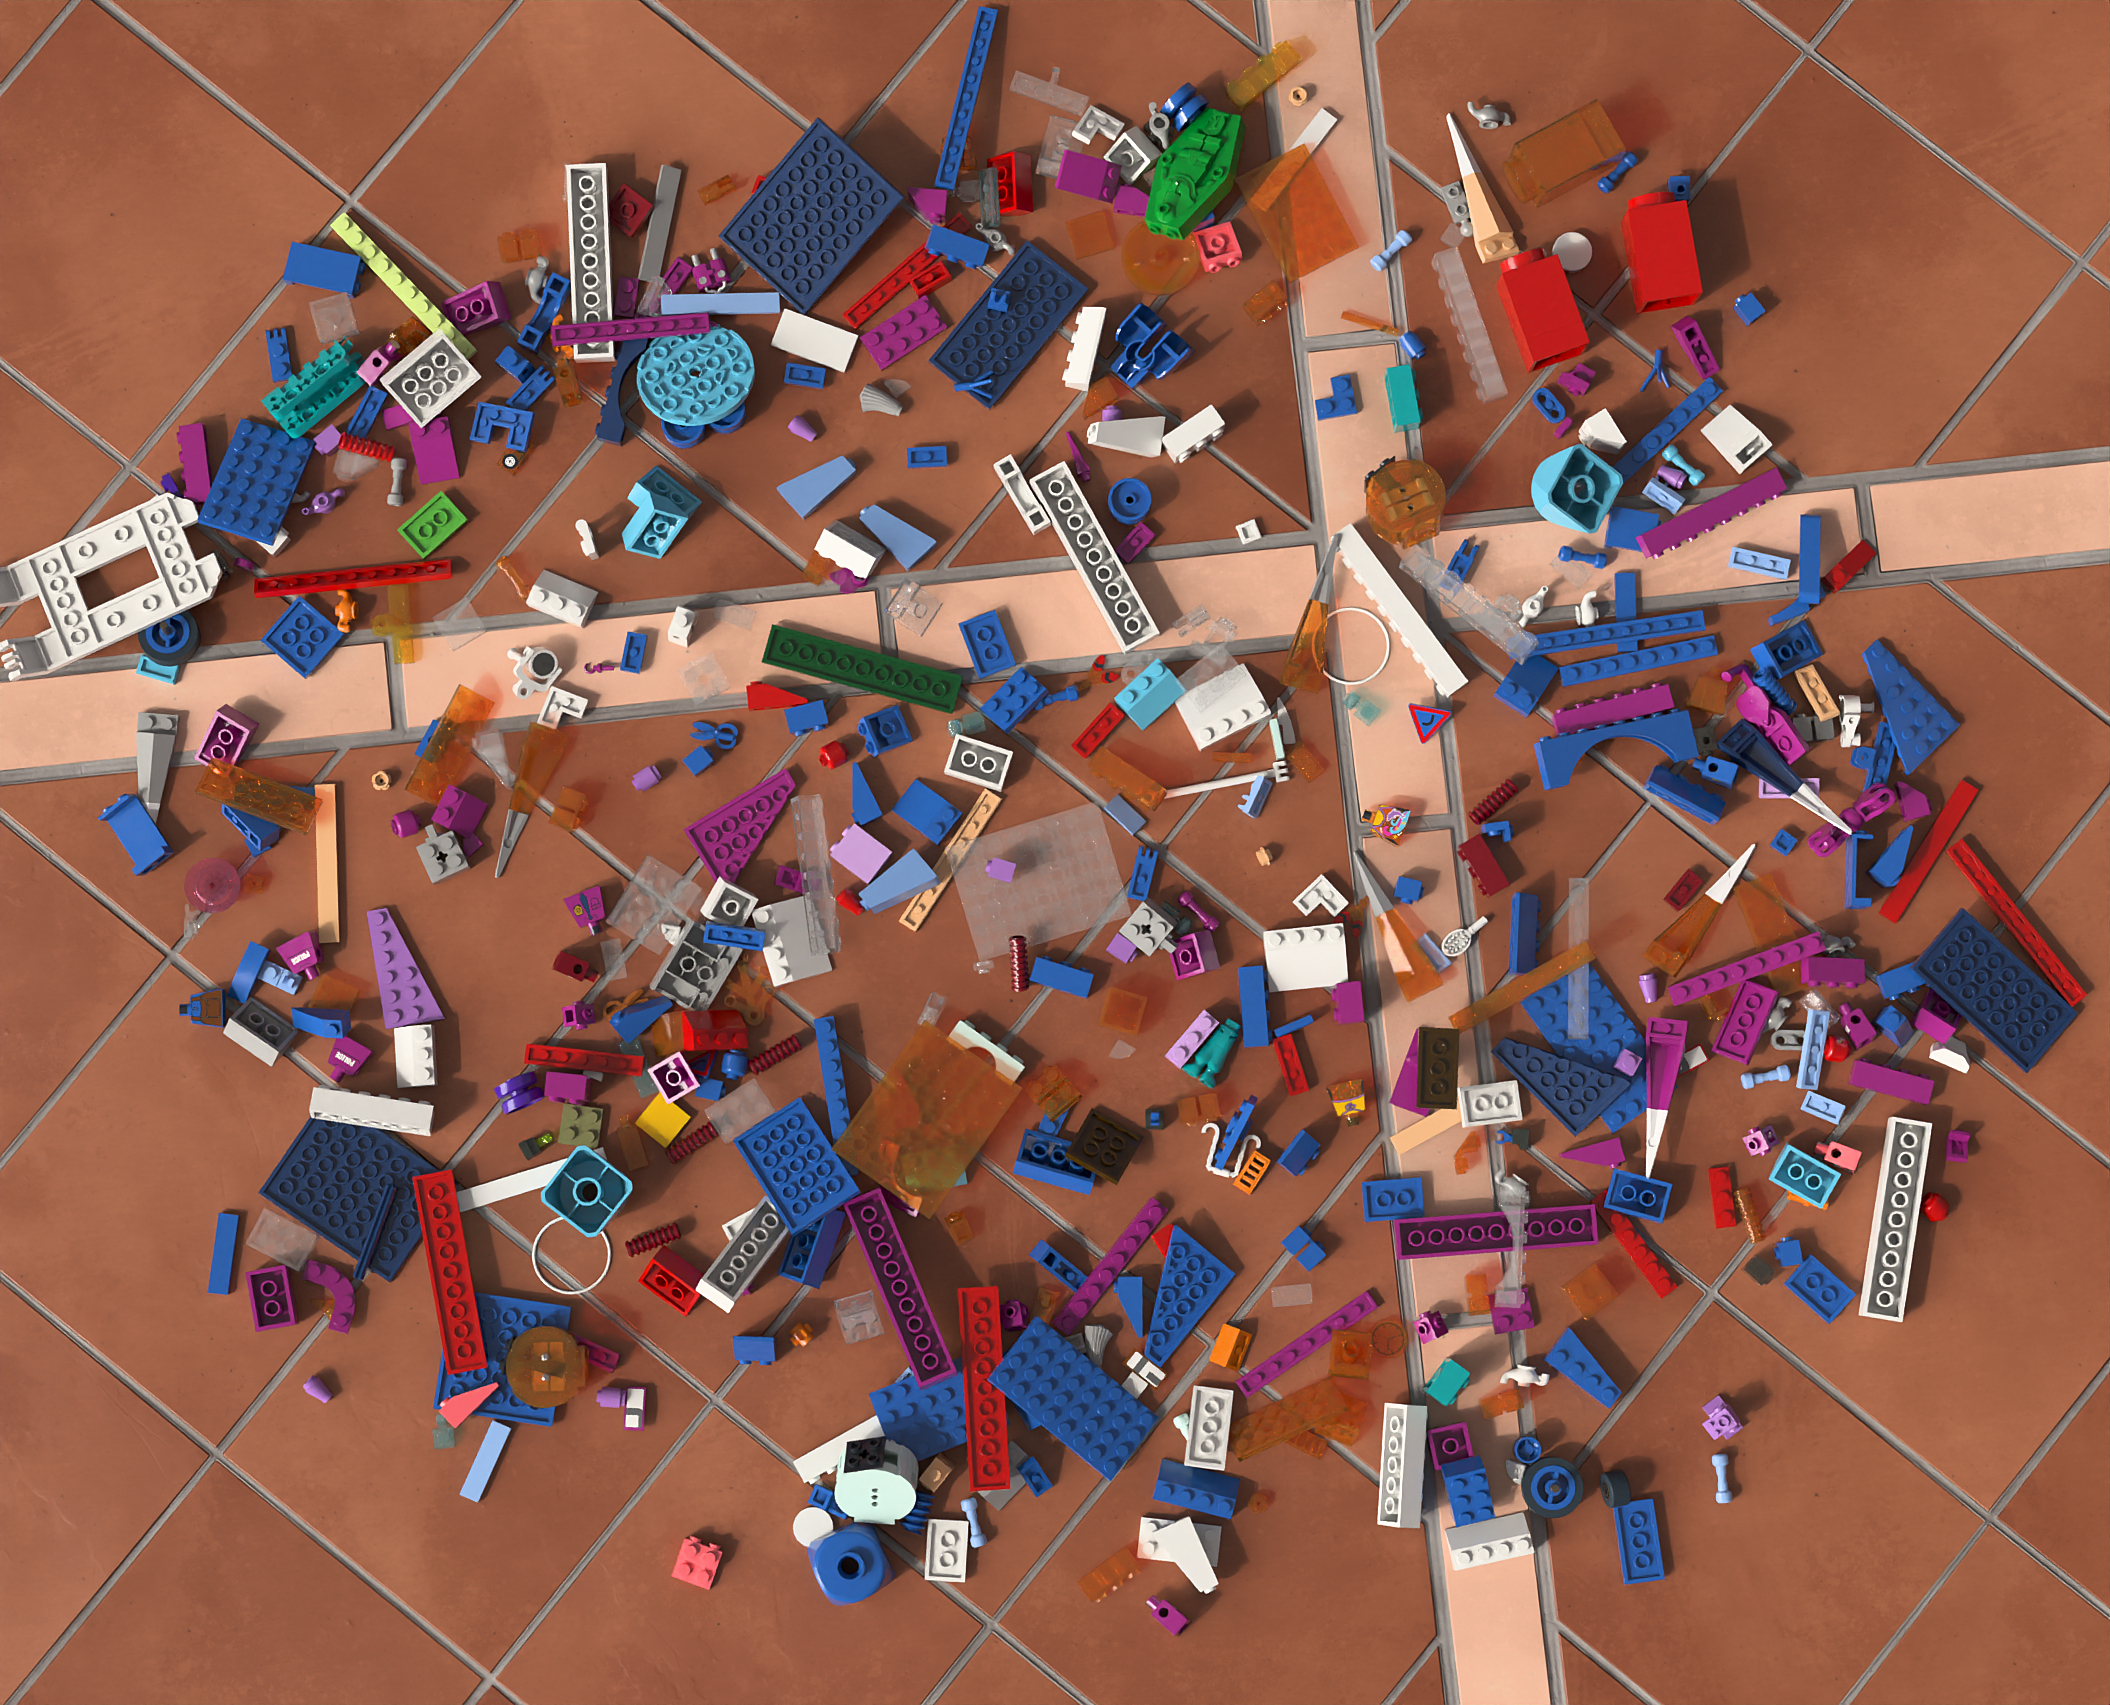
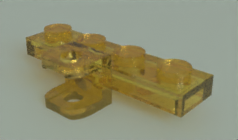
M408 584L388 585L390 614H380L374 617L371 621L372 634L377 637L391 636L394 665L414 664ZM379 623L383 624L384 628H381Z

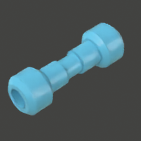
M1669 445L1662 453V456L1667 461H1672L1676 466H1679L1688 475V481L1693 486H1697L1704 479L1705 474L1700 469L1695 470L1690 464L1688 465L1683 460L1684 458L1678 454L1679 450L1674 445Z

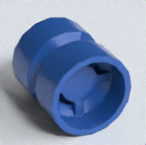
M1529 1436L1519 1437L1513 1444V1454L1521 1462H1535L1541 1455L1540 1443Z

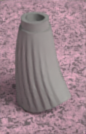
M869 383L865 385L860 394L863 412L875 410L899 416L904 407L892 396Z
M1100 1324L1085 1325L1086 1357L1101 1369L1106 1344L1113 1334Z

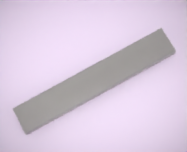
M661 165L653 202L655 208L651 212L638 275L639 280L658 284L681 175L680 169Z

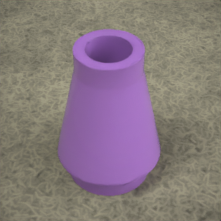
M798 415L794 417L788 426L791 430L790 432L810 442L818 433L802 416L799 417Z
M1661 465L1657 472V476L1661 477L1674 489H1681L1688 475L1684 474V471Z
M1655 973L1639 975L1640 980L1638 982L1646 1003L1658 1001V977L1655 976Z
M314 1375L302 1386L306 1393L324 1403L333 1395L321 1379Z

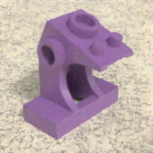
M1719 1395L1702 1406L1709 1416V1419L1702 1423V1425L1713 1440H1716L1721 1435L1727 1440L1743 1428L1739 1423V1417L1729 1404L1723 1402Z

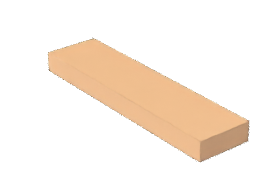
M1457 1100V1110L1441 1109L1390 1137L1398 1154L1401 1155L1462 1121L1459 1100Z

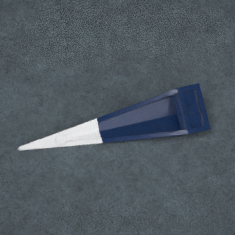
M1741 719L1717 742L1716 747L1731 757V761L1846 833H1852V830L1811 791L1778 755L1762 734L1747 721Z

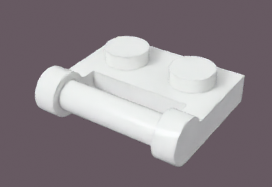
M578 520L576 522V529L584 539V541H581L583 552L586 556L589 555L591 560L598 559L599 555L590 527L585 520Z

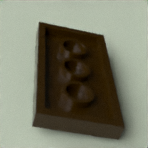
M1418 1028L1416 1108L1457 1110L1459 1029Z

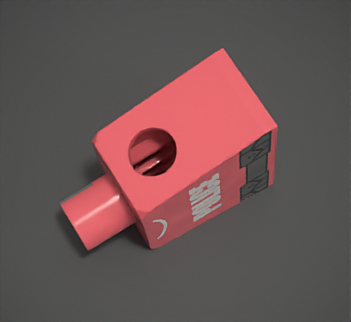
M1818 1141L1814 1153L1825 1157V1163L1852 1174L1855 1173L1862 1154L1860 1151L1831 1141L1830 1145ZM1834 1151L1839 1152L1841 1156L1839 1158L1832 1157L1831 1154Z

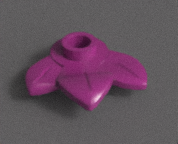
M842 567V570L832 572L829 575L835 584L840 585V592L845 594L853 593L857 588L867 586L869 582V576L867 578L858 577L847 567Z

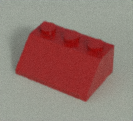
M1013 151L988 158L989 217L1021 216L1032 213L1031 154Z
M738 1010L682 1011L684 1051L739 1050L748 1048L747 1027Z
M663 1245L651 1259L638 1282L686 1317L702 1296V1294L696 1291V1288L704 1274Z

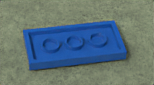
M1653 1498L1630 1501L1628 1505L1613 1508L1624 1585L1665 1579Z

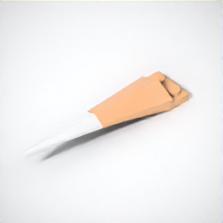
M1448 113L1447 121L1462 174L1471 223L1473 225L1475 246L1482 263L1518 255L1520 251L1513 237L1514 232L1451 114Z

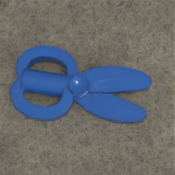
M693 723V727L703 732L691 733L690 736L692 738L704 741L715 738L716 745L727 750L736 745L735 738L738 735V731L732 724H721L716 730L706 723ZM730 728L733 730V734L722 732L721 729ZM719 739L732 741L730 745H723L719 742Z

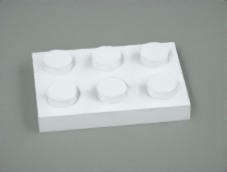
M1517 1080L1457 1088L1463 1127L1522 1120Z
M928 1519L925 1580L965 1582L969 1521Z

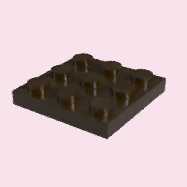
M1091 1108L1064 1156L1117 1186L1144 1137Z

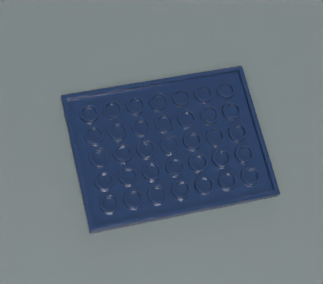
M817 117L718 237L801 314L806 315L903 201L905 196L820 117Z
M310 1116L258 1193L358 1261L385 1186L387 1184L396 1186L394 1198L368 1266L370 1270L391 1283L423 1236L412 1177L441 1172V1170L379 1128L315 1119Z

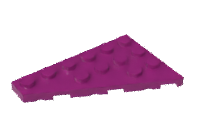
M786 768L683 829L715 883L719 876L732 883L736 881L795 789L796 784Z

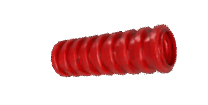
M346 432L341 434L338 443L339 449L345 448V451L351 450L353 453L356 451L357 454L362 453L364 456L368 454L371 458L374 456L375 459L380 458L382 461L386 459V462H390L393 459L395 452L393 445L388 446L386 443L382 445V442L377 443L375 440L371 442L368 438L365 440L364 437L359 438L357 435L353 437V434L347 435Z

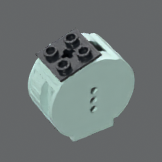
M886 1436L847 1442L846 1448L839 1456L837 1466L835 1499L838 1506L846 1514L853 1516L854 1522L895 1525V1519H901L913 1509L916 1501L915 1488H917L919 1469L916 1457L905 1446L898 1445L893 1440H886Z

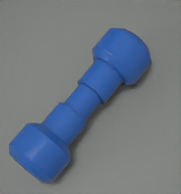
M1627 151L1622 156V161L1617 165V168L1607 177H1602L1597 182L1598 188L1604 193H1609L1614 188V183L1619 176L1628 168H1633L1638 163L1637 156L1631 151Z
M1563 545L1558 554L1560 561H1584L1585 563L1593 564L1594 568L1598 569L1605 568L1607 564V556L1604 553L1598 552L1595 555L1584 554L1573 550L1570 546Z
M1067 686L1066 690L1046 695L1033 709L1035 711L1041 710L1045 705L1056 701L1069 700L1072 702L1078 700L1080 697L1077 686Z

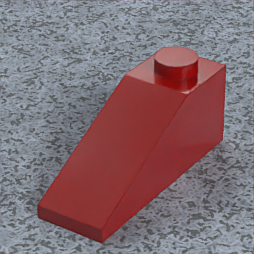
M1862 540L1820 581L1835 594L1877 553Z
M762 681L750 682V685L746 686L749 711L789 708L808 704L806 698L768 684H762Z

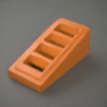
M1254 1150L1233 1185L1250 1195L1271 1160ZM1256 1158L1264 1163L1263 1167L1253 1162V1159ZM1249 1165H1252L1253 1167L1257 1168L1258 1170H1260V1172L1257 1174L1253 1170L1249 1169ZM1248 1172L1252 1176L1256 1177L1255 1180L1253 1181L1252 1179L1248 1178L1244 1175V1173ZM1241 1178L1251 1184L1250 1188L1240 1182Z

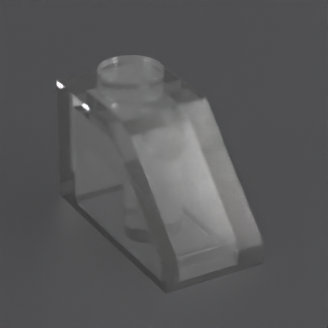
M339 449L333 473L337 476V479L348 482L349 479L356 480L379 467L380 462L375 458Z

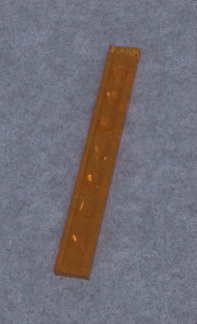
M1584 941L1448 1018L1453 1028L1459 1029L1460 1035L1595 960L1596 956L1588 941Z

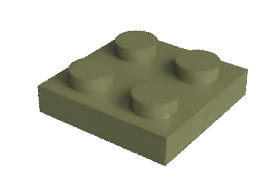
M564 1104L558 1143L574 1146L586 1145L589 1148L598 1149L604 1109Z

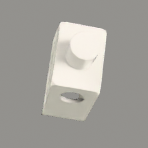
M677 606L668 630V640L688 647L700 612L684 606Z

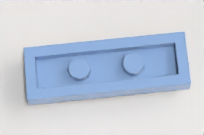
M1732 547L1728 567L1786 580L1791 560Z

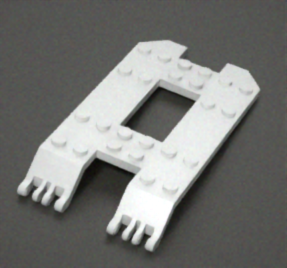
M165 493L11 565L0 567V607L20 605L39 596L52 627L35 636L8 639L0 643V652L10 648L14 649V652L1 657L3 662H7L4 664L5 668L10 670L15 666H21V669L9 673L10 681L13 682L25 677L51 673L211 599L223 572L214 553L196 560L184 529L198 523L199 513L195 504L190 500ZM147 546L159 578L89 610L76 578Z

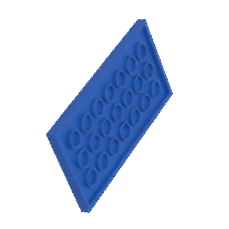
M1586 957L1520 1002L1557 1055L1626 1078L1631 1082L1599 1114L1612 1133L1647 1110L1646 1041ZM1623 1049H1627L1643 1058L1631 1077L1613 1068Z
M1035 1316L987 1379L1108 1481H1112L1159 1418L1038 1316Z

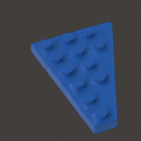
M1875 640L1862 653V657L1868 667L1869 676L1873 679L1874 690L1879 704L1882 706L1884 717L1886 716L1890 726L1889 731L1894 745L1897 747L1898 756L1902 759L1905 768L1904 773L1908 776L1960 724L1878 640Z
M1177 1225L1172 1229L1144 1350V1355L1159 1367L1164 1364L1235 1275L1232 1270Z

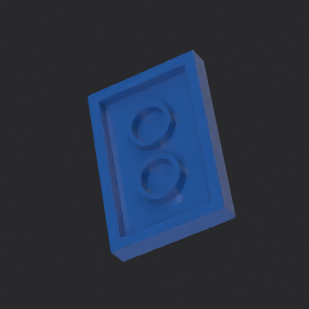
M995 610L958 623L979 680L1016 666Z
M1020 667L980 710L1008 734L1049 691L1025 669Z
M1421 1177L1361 1182L1365 1222L1425 1217Z
M1811 1254L1803 1260V1263L1783 1283L1828 1324L1835 1319L1856 1295Z

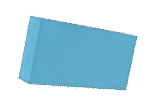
M141 654L136 674L175 685L181 666H161L151 661L146 655Z

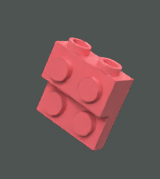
M1230 221L1193 232V238L1205 272L1216 273L1220 271L1221 267L1228 265L1229 267H1235L1239 265L1240 261H1243L1242 252Z
M694 1536L685 1538L672 1577L710 1590L724 1551L720 1550L721 1546L710 1542L709 1545L701 1543L702 1539Z

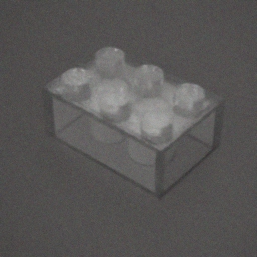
M1221 643L1176 679L1175 682L1201 713L1247 676V674Z
M755 1078L704 1110L726 1145L777 1112Z
M264 1208L245 1244L298 1272H302L321 1236L268 1208Z

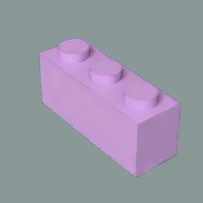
M1203 1010L1165 1057L1181 1069L1219 1022Z

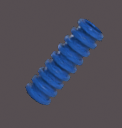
M1763 668L1755 673L1753 681L1764 690L1776 707L1782 709L1787 715L1792 714L1797 709V702L1790 697V694L1783 689V686L1776 681V678L1772 676L1768 669Z

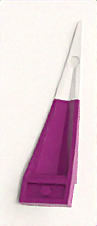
M1655 1017L1648 1018L1646 1031V1177L1648 1179L1651 1176L1685 1053L1689 1029L1688 1021Z

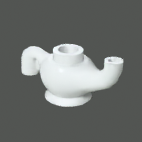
M1542 586L1537 594L1530 596L1523 603L1522 611L1524 616L1518 622L1520 628L1526 626L1529 618H1536L1542 612L1544 606L1543 599L1548 591L1547 586Z
M1595 590L1588 592L1584 596L1581 606H1576L1575 608L1578 625L1582 623L1586 627L1595 626L1594 621L1598 619V609L1593 607L1590 602L1591 598L1596 597Z
M1517 1364L1518 1368L1505 1372L1500 1380V1383L1507 1384L1508 1379L1513 1378L1518 1381L1520 1386L1530 1387V1383L1544 1386L1547 1385L1550 1375L1542 1373L1540 1376L1535 1372L1537 1367Z

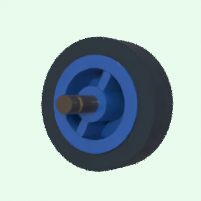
M185 610L138 632V639L144 653L151 661L161 666L172 667L187 662L195 655L200 645L201 634L194 617Z
M1543 1457L1533 1462L1526 1469L1521 1482L1522 1496L1528 1507L1535 1513L1547 1518H1560L1570 1514L1579 1505L1583 1496V1480L1579 1471L1570 1462L1558 1457Z

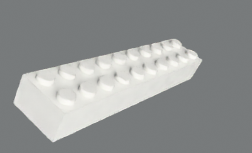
M606 163L566 165L573 324L613 321L608 168ZM615 341L574 345V359L576 363L616 361Z
M1065 461L1030 479L1033 491L1124 655L1157 638L1159 631Z
M1897 1117L1888 1118L1858 1314L1860 1316L1895 1322L1903 1321L1932 1123Z

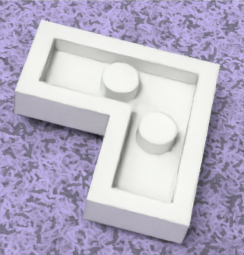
M1090 105L1073 130L1072 136L1088 145L1097 132L1115 141L1122 131L1124 123Z
M551 686L537 723L556 730L563 712L582 719L589 700Z
M1322 874L1293 901L1305 916L1321 903L1335 917L1349 904Z

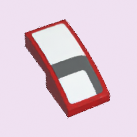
M1697 1044L1685 1051L1678 1078L1710 1061L1701 1044Z

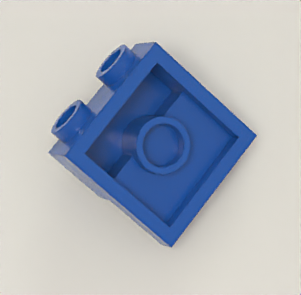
M898 705L870 714L859 720L858 731L862 736H865L867 740L865 743L866 750L869 754L872 753L873 757L890 752L913 741Z

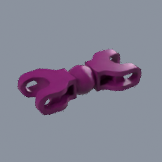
M1874 783L1852 804L1853 807L1844 809L1840 813L1839 818L1852 832H1855L1862 827L1864 820L1867 822L1889 808L1895 802V794L1884 783ZM1829 822L1814 831L1808 837L1807 842L1815 854L1820 857H1827L1838 849L1851 834L1846 833Z

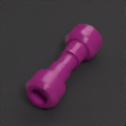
M1185 891L1178 898V903L1182 907H1187L1190 911L1194 912L1204 923L1206 930H1210L1212 933L1220 925V921L1215 916L1211 917L1199 907L1200 905L1194 901V895L1191 892Z

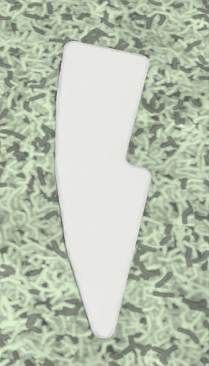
M1278 697V723L1283 726L1284 744H1295L1291 720L1285 706Z

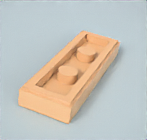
M1811 664L1795 671L1794 675L1820 721L1823 722L1838 716L1840 711L1814 665Z

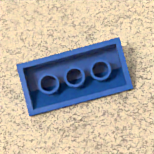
M1655 765L1642 787L1643 789L1711 825L1719 821L1726 802L1722 801V796L1716 793H1712V795L1705 791L1706 788L1697 783L1694 785L1687 782L1688 779L1680 774L1675 776L1670 773L1669 768L1663 765H1659V767Z
M1517 892L1512 895L1509 975L1533 976L1534 972H1538V960H1535V952H1539V940H1536V932L1540 931V920H1537V912L1541 911V900H1538V895Z
M1025 1128L1013 1174L1087 1195L1091 1193L1096 1175L1064 1156L1072 1143L1071 1141Z
M834 1210L793 1237L791 1234L777 1275L820 1289L846 1213Z
M1162 1459L1152 1499L1231 1519L1240 1479Z

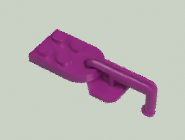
M1739 664L1722 672L1721 677L1726 682H1730L1732 677L1739 674L1748 688L1737 699L1736 704L1739 712L1746 721L1756 723L1757 730L1789 767L1810 750L1789 716L1782 709L1775 707L1764 690L1753 681L1754 675L1747 665Z

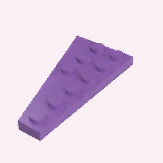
M388 909L367 911L385 1028L391 1029L445 1019Z

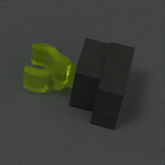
M547 1133L536 1141L531 1137L526 1141L520 1142L518 1145L528 1161L540 1154L539 1148L550 1143L553 1139Z

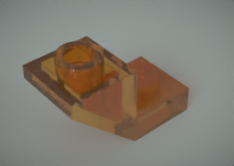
M1475 1131L1469 1132L1453 1155L1456 1175L1466 1174L1465 1170L1468 1169L1467 1158H1463V1154L1477 1152L1478 1147H1481L1480 1137L1475 1135Z

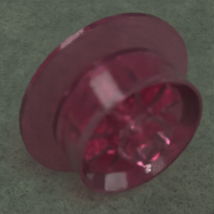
M206 858L194 864L188 871L184 884L185 894L189 902L196 909L205 913H219L227 910L237 900L241 887L236 869L227 861L219 858Z

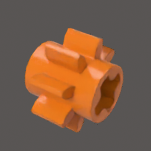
M799 1322L789 1332L793 1336L789 1340L795 1346L800 1344L804 1347L814 1337L811 1334L813 1329L807 1323L803 1326Z

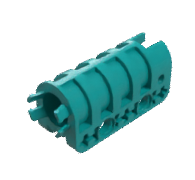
M343 336V339L339 342L335 339L333 341L335 344L326 351L325 349L320 351L317 359L312 363L308 361L303 365L304 369L296 376L292 374L287 378L289 381L281 388L277 386L260 400L291 438L300 437L366 382L356 373L359 369L358 366L366 360L364 359L356 364V361L363 358L361 354L357 351L348 355L354 345L347 340L341 346L347 338L346 336Z

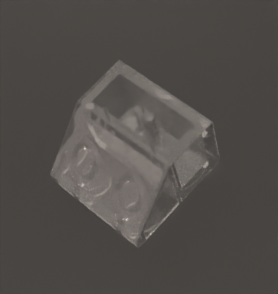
M872 1290L833 1301L846 1345L885 1334Z

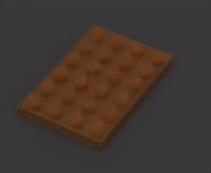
M1305 143L1235 178L1239 190L1289 284L1359 248Z

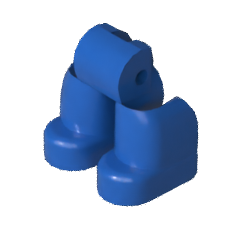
M1142 302L1135 307L1119 326L1115 340L1126 349L1110 366V369L1132 389L1141 385L1151 373L1156 376L1157 380L1165 379L1195 352L1177 333L1169 330L1152 348L1149 355L1142 358L1139 355L1141 350L1155 335H1158L1167 326L1153 310Z

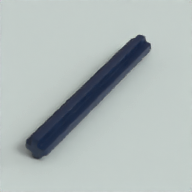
M391 1184L385 1186L353 1274V1277L363 1280L397 1189L396 1186Z

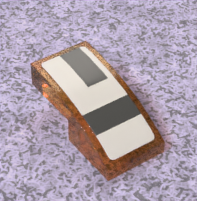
M1136 1348L1132 1350L1123 1362L1126 1367L1155 1390L1158 1389L1169 1375Z

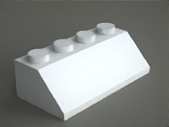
M1083 307L1082 313L1078 312L1076 324H1079L1078 331L1073 332L1071 341L1075 344L1073 350H1069L1067 357L1070 365L1069 369L1064 370L1062 379L1066 381V387L1089 391L1106 318V308Z
M1523 1512L1457 1528L1445 1529L1455 1571L1534 1553L1530 1532Z

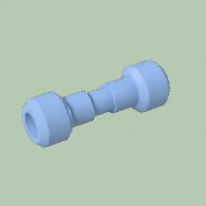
M1400 230L1396 234V240L1391 243V246L1370 260L1371 265L1377 271H1382L1387 266V261L1402 246H1408L1412 242L1411 235L1405 230Z
M1781 1065L1776 1070L1768 1071L1767 1073H1743L1741 1075V1082L1743 1088L1749 1089L1754 1088L1755 1084L1763 1083V1081L1777 1079L1781 1082L1787 1081L1791 1078V1074L1787 1065Z
M1715 1454L1712 1456V1464L1716 1466L1719 1482L1718 1492L1716 1493V1501L1718 1503H1729L1733 1500L1732 1492L1728 1490V1482L1726 1480V1465L1729 1463L1727 1454Z
M973 1497L962 1500V1510L966 1512L971 1526V1546L975 1548L986 1545V1535L981 1532L977 1521L976 1509L978 1504L976 1499Z

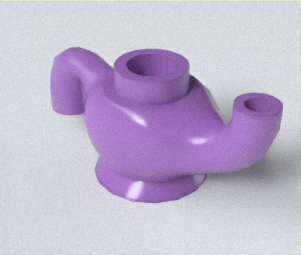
M338 488L332 493H319L313 499L311 506L304 508L302 513L310 515L313 513L328 514L332 512L335 508L336 497H343L345 490Z

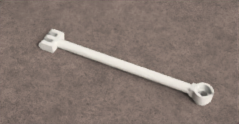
M1275 762L1272 764V770L1160 792L1145 790L1141 794V798L1144 799L1146 795H1150L1152 800L1150 802L1141 800V802L1145 806H1152L1155 801L1252 782L1256 780L1258 775L1266 779L1275 777L1276 783L1289 781V776L1281 777V774L1288 773V768L1280 769L1279 767L1287 765V762Z

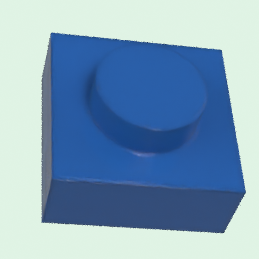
M1780 829L1769 846L1786 857L1797 842V839L1783 829Z

